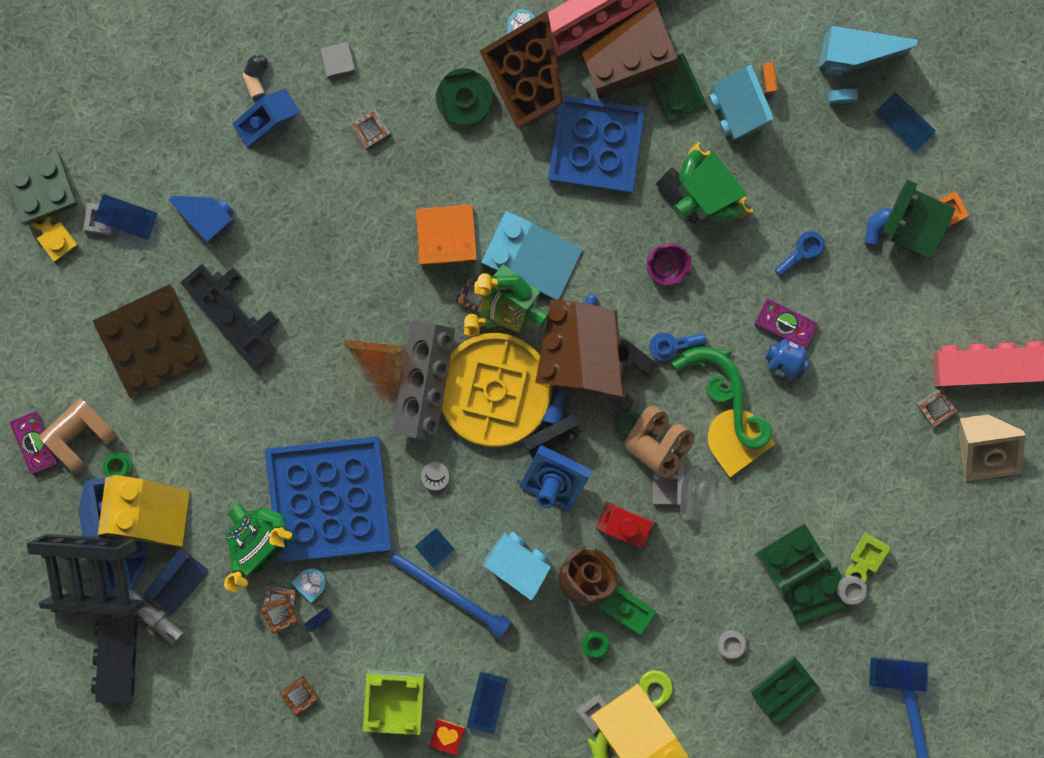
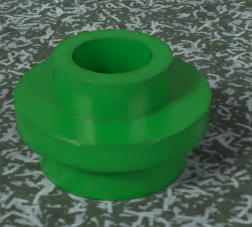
M112 453L103 462V471L107 477L113 475L128 477L131 473V460L124 453ZM115 461H120L123 465L120 472H116L113 469Z
M590 631L583 637L581 648L588 658L601 659L608 653L610 643L608 637L603 632ZM592 640H599L601 642L598 650L591 649L590 643Z

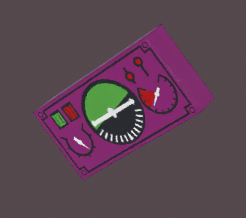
M766 298L754 322L755 325L805 349L818 323Z
M37 411L9 421L30 474L58 464L56 456L38 439V436L45 429Z

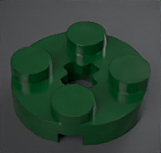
M460 68L449 72L440 82L436 91V103L440 113L448 122L458 126H472L488 115L493 103V92L489 81L480 73L469 68ZM461 90H466L467 94L473 95V99L468 101V105H463L462 101L457 102L456 97L460 96Z

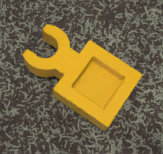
M52 216L45 218L43 224L39 225L37 222L30 224L34 229L42 231L43 234L37 240L54 262L78 246L62 222H58L53 226Z

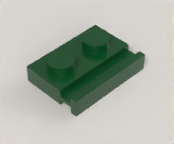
M684 53L676 56L679 66L678 70L650 80L668 122L707 105Z
M837 566L831 567L825 572L820 571L790 589L791 592L786 596L796 624L851 606L844 603L837 594L838 584L842 580Z
M792 656L752 688L750 692L777 725L821 689L796 657Z

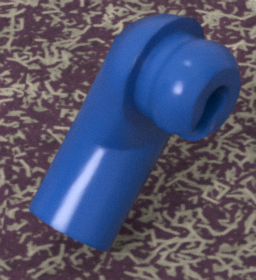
M883 208L868 219L865 244L879 245L880 232L889 217L891 208Z

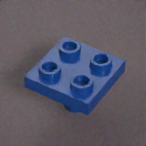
M540 445L519 487L537 495V504L542 508L550 509L556 504L571 511L592 470Z

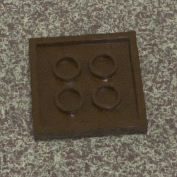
M171 284L93 320L129 398L208 361Z

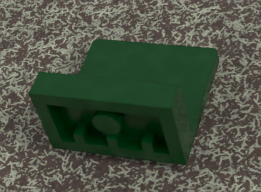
M907 179L879 237L931 260L953 217L955 208L915 190L918 184Z

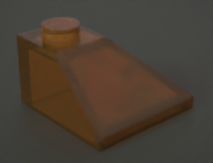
M354 340L344 341V346L371 378H378L377 384L394 386L395 380L401 381L405 347Z

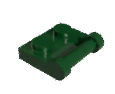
M805 523L755 553L783 597L791 592V588L819 571L825 572L832 567L829 559L822 552ZM810 553L815 559L814 562L786 579L782 578L779 572Z

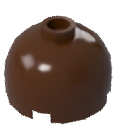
M580 547L573 550L560 567L558 576L560 588L564 595L573 603L582 606H593L604 601L616 588L615 575L617 571L611 559L598 549L592 551L587 550V547Z

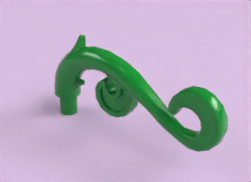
M702 346L683 352L682 357L671 363L676 372L687 366L691 368L694 365H699L704 368L706 367L704 362L718 366L726 374L729 380V387L727 389L721 387V383L725 380L724 377L714 376L708 381L706 390L709 397L718 403H724L733 398L734 429L742 446L748 449H759L768 444L772 437L771 424L763 417L750 416L747 418V424L753 423L759 428V434L755 438H749L743 432L744 388L737 367L727 357L732 353V350Z

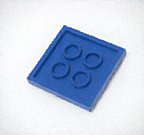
M562 95L563 104L558 108L548 180L632 193L645 107Z

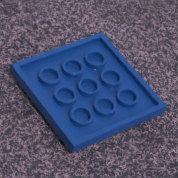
M379 436L265 449L271 508L273 511L284 515L287 530L295 537L279 554L277 562L392 549Z

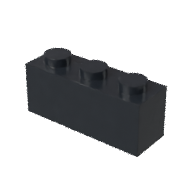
M107 615L99 617V620H95L94 637H98V648H94L92 662L93 666H97V673L91 682V694H95V702L130 704L134 700L138 615L124 619L118 618V615Z

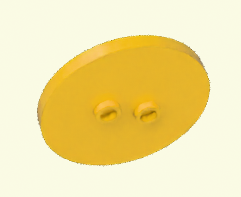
M502 333L478 335L460 344L451 353L441 408L449 425L466 440L487 447L511 445L532 434L542 423L546 410L549 409L552 389L535 383L540 360L538 352L525 341Z

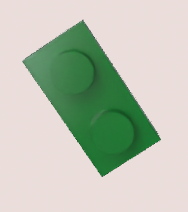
M616 585V588L604 601L595 605L640 635H642L657 612L618 585Z

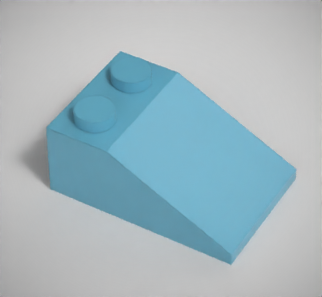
M831 26L823 37L819 68L825 69V74L842 76V72L847 73L905 55L917 46L918 40Z
M752 65L739 70L711 88L712 94L709 95L710 103L714 111H720L723 118L719 122L724 136H730L732 142L764 129L774 119Z
M505 211L481 264L495 271H498L503 264L517 275L522 276L524 280L537 288L539 292L559 300L583 249L515 214Z
M512 531L510 535L504 532L484 559V566L532 600L551 568L546 563L549 557L536 548L531 552L523 546L526 541Z

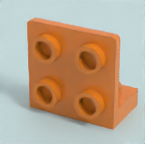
M472 205L421 208L416 210L420 266L477 262Z

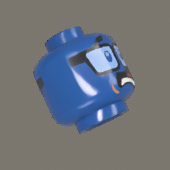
M787 339L781 340L778 345L772 343L765 356V359L769 361V372L787 381H792L796 377L800 379L810 360L806 357L807 352L805 348Z

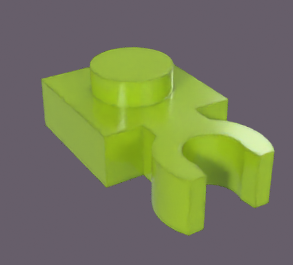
M864 533L850 555L851 559L856 563L846 569L845 577L858 572L861 574L860 579L866 583L867 570L870 569L876 573L889 552L890 546Z

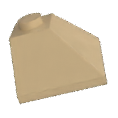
M990 415L960 418L959 441L965 482L1022 474L1025 433L1023 430Z

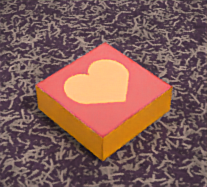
M437 718L429 747L456 755L465 727Z

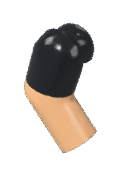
M253 55L250 57L243 72V79L251 98L264 94L259 81L261 71L268 67V60L264 55Z

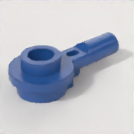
M808 231L800 235L796 243L797 250L775 268L781 277L804 258L816 259L824 252L825 241L819 233Z
M659 333L651 339L649 349L656 359L666 361L671 359L679 349L705 345L706 337L705 333L675 339L669 333Z

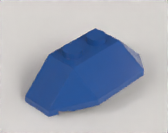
M107 477L84 482L78 510L83 536L114 538L98 535L105 478ZM135 541L137 551L126 556L124 561L128 590L134 589L136 580L149 558L147 542ZM101 559L107 595L117 593L112 563Z

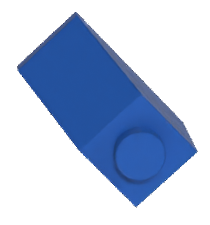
M286 88L262 97L232 124L248 148L286 125L300 111Z
M171 196L168 199L208 243H212L235 222L231 216L234 210L223 199L220 202L213 197Z

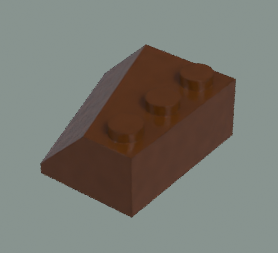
M655 1L594 35L579 46L598 99L679 69L675 51Z
M548 11L541 13L480 50V54L516 128L534 124L555 112L563 104Z
M551 299L535 383L558 391L626 398L625 388L622 387L621 383L623 366L622 362L619 361L618 353L620 336L617 311L577 301Z

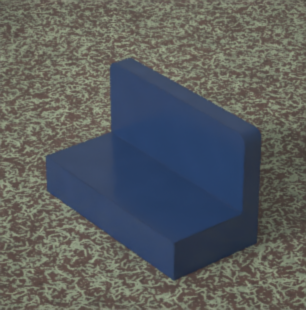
M182 548L143 593V596L151 602L156 600L170 613H174L208 572V569Z

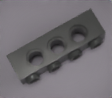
M411 321L392 434L436 441L455 328Z

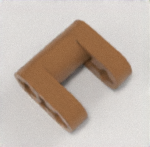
M81 398L77 399L38 436V439L75 476L86 465L67 444L86 426L106 446L118 436Z
M653 405L642 412L626 438L625 449L661 477L667 478L672 476L679 468L694 443L695 435L683 424H676L668 430L661 443L657 442L667 427L669 417L666 412Z

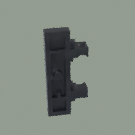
M201 264L180 283L253 369H257L277 351L268 338L272 335L269 328L279 318L272 310L260 320H257L254 316L249 318L230 296L234 292L229 287L242 277L240 272L232 267L223 276L219 271L213 275L204 264Z

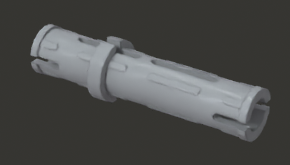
M134 589L129 590L130 599L145 601V607L136 611V615L148 624L147 628L150 631L154 629L173 646L184 632L165 617L166 613L163 610L159 612Z

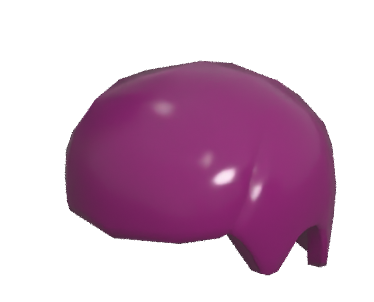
M675 243L658 245L651 251L646 260L647 273L654 282L662 286L680 284L692 270L691 256L685 248ZM668 260H670L672 266L670 271L666 273Z

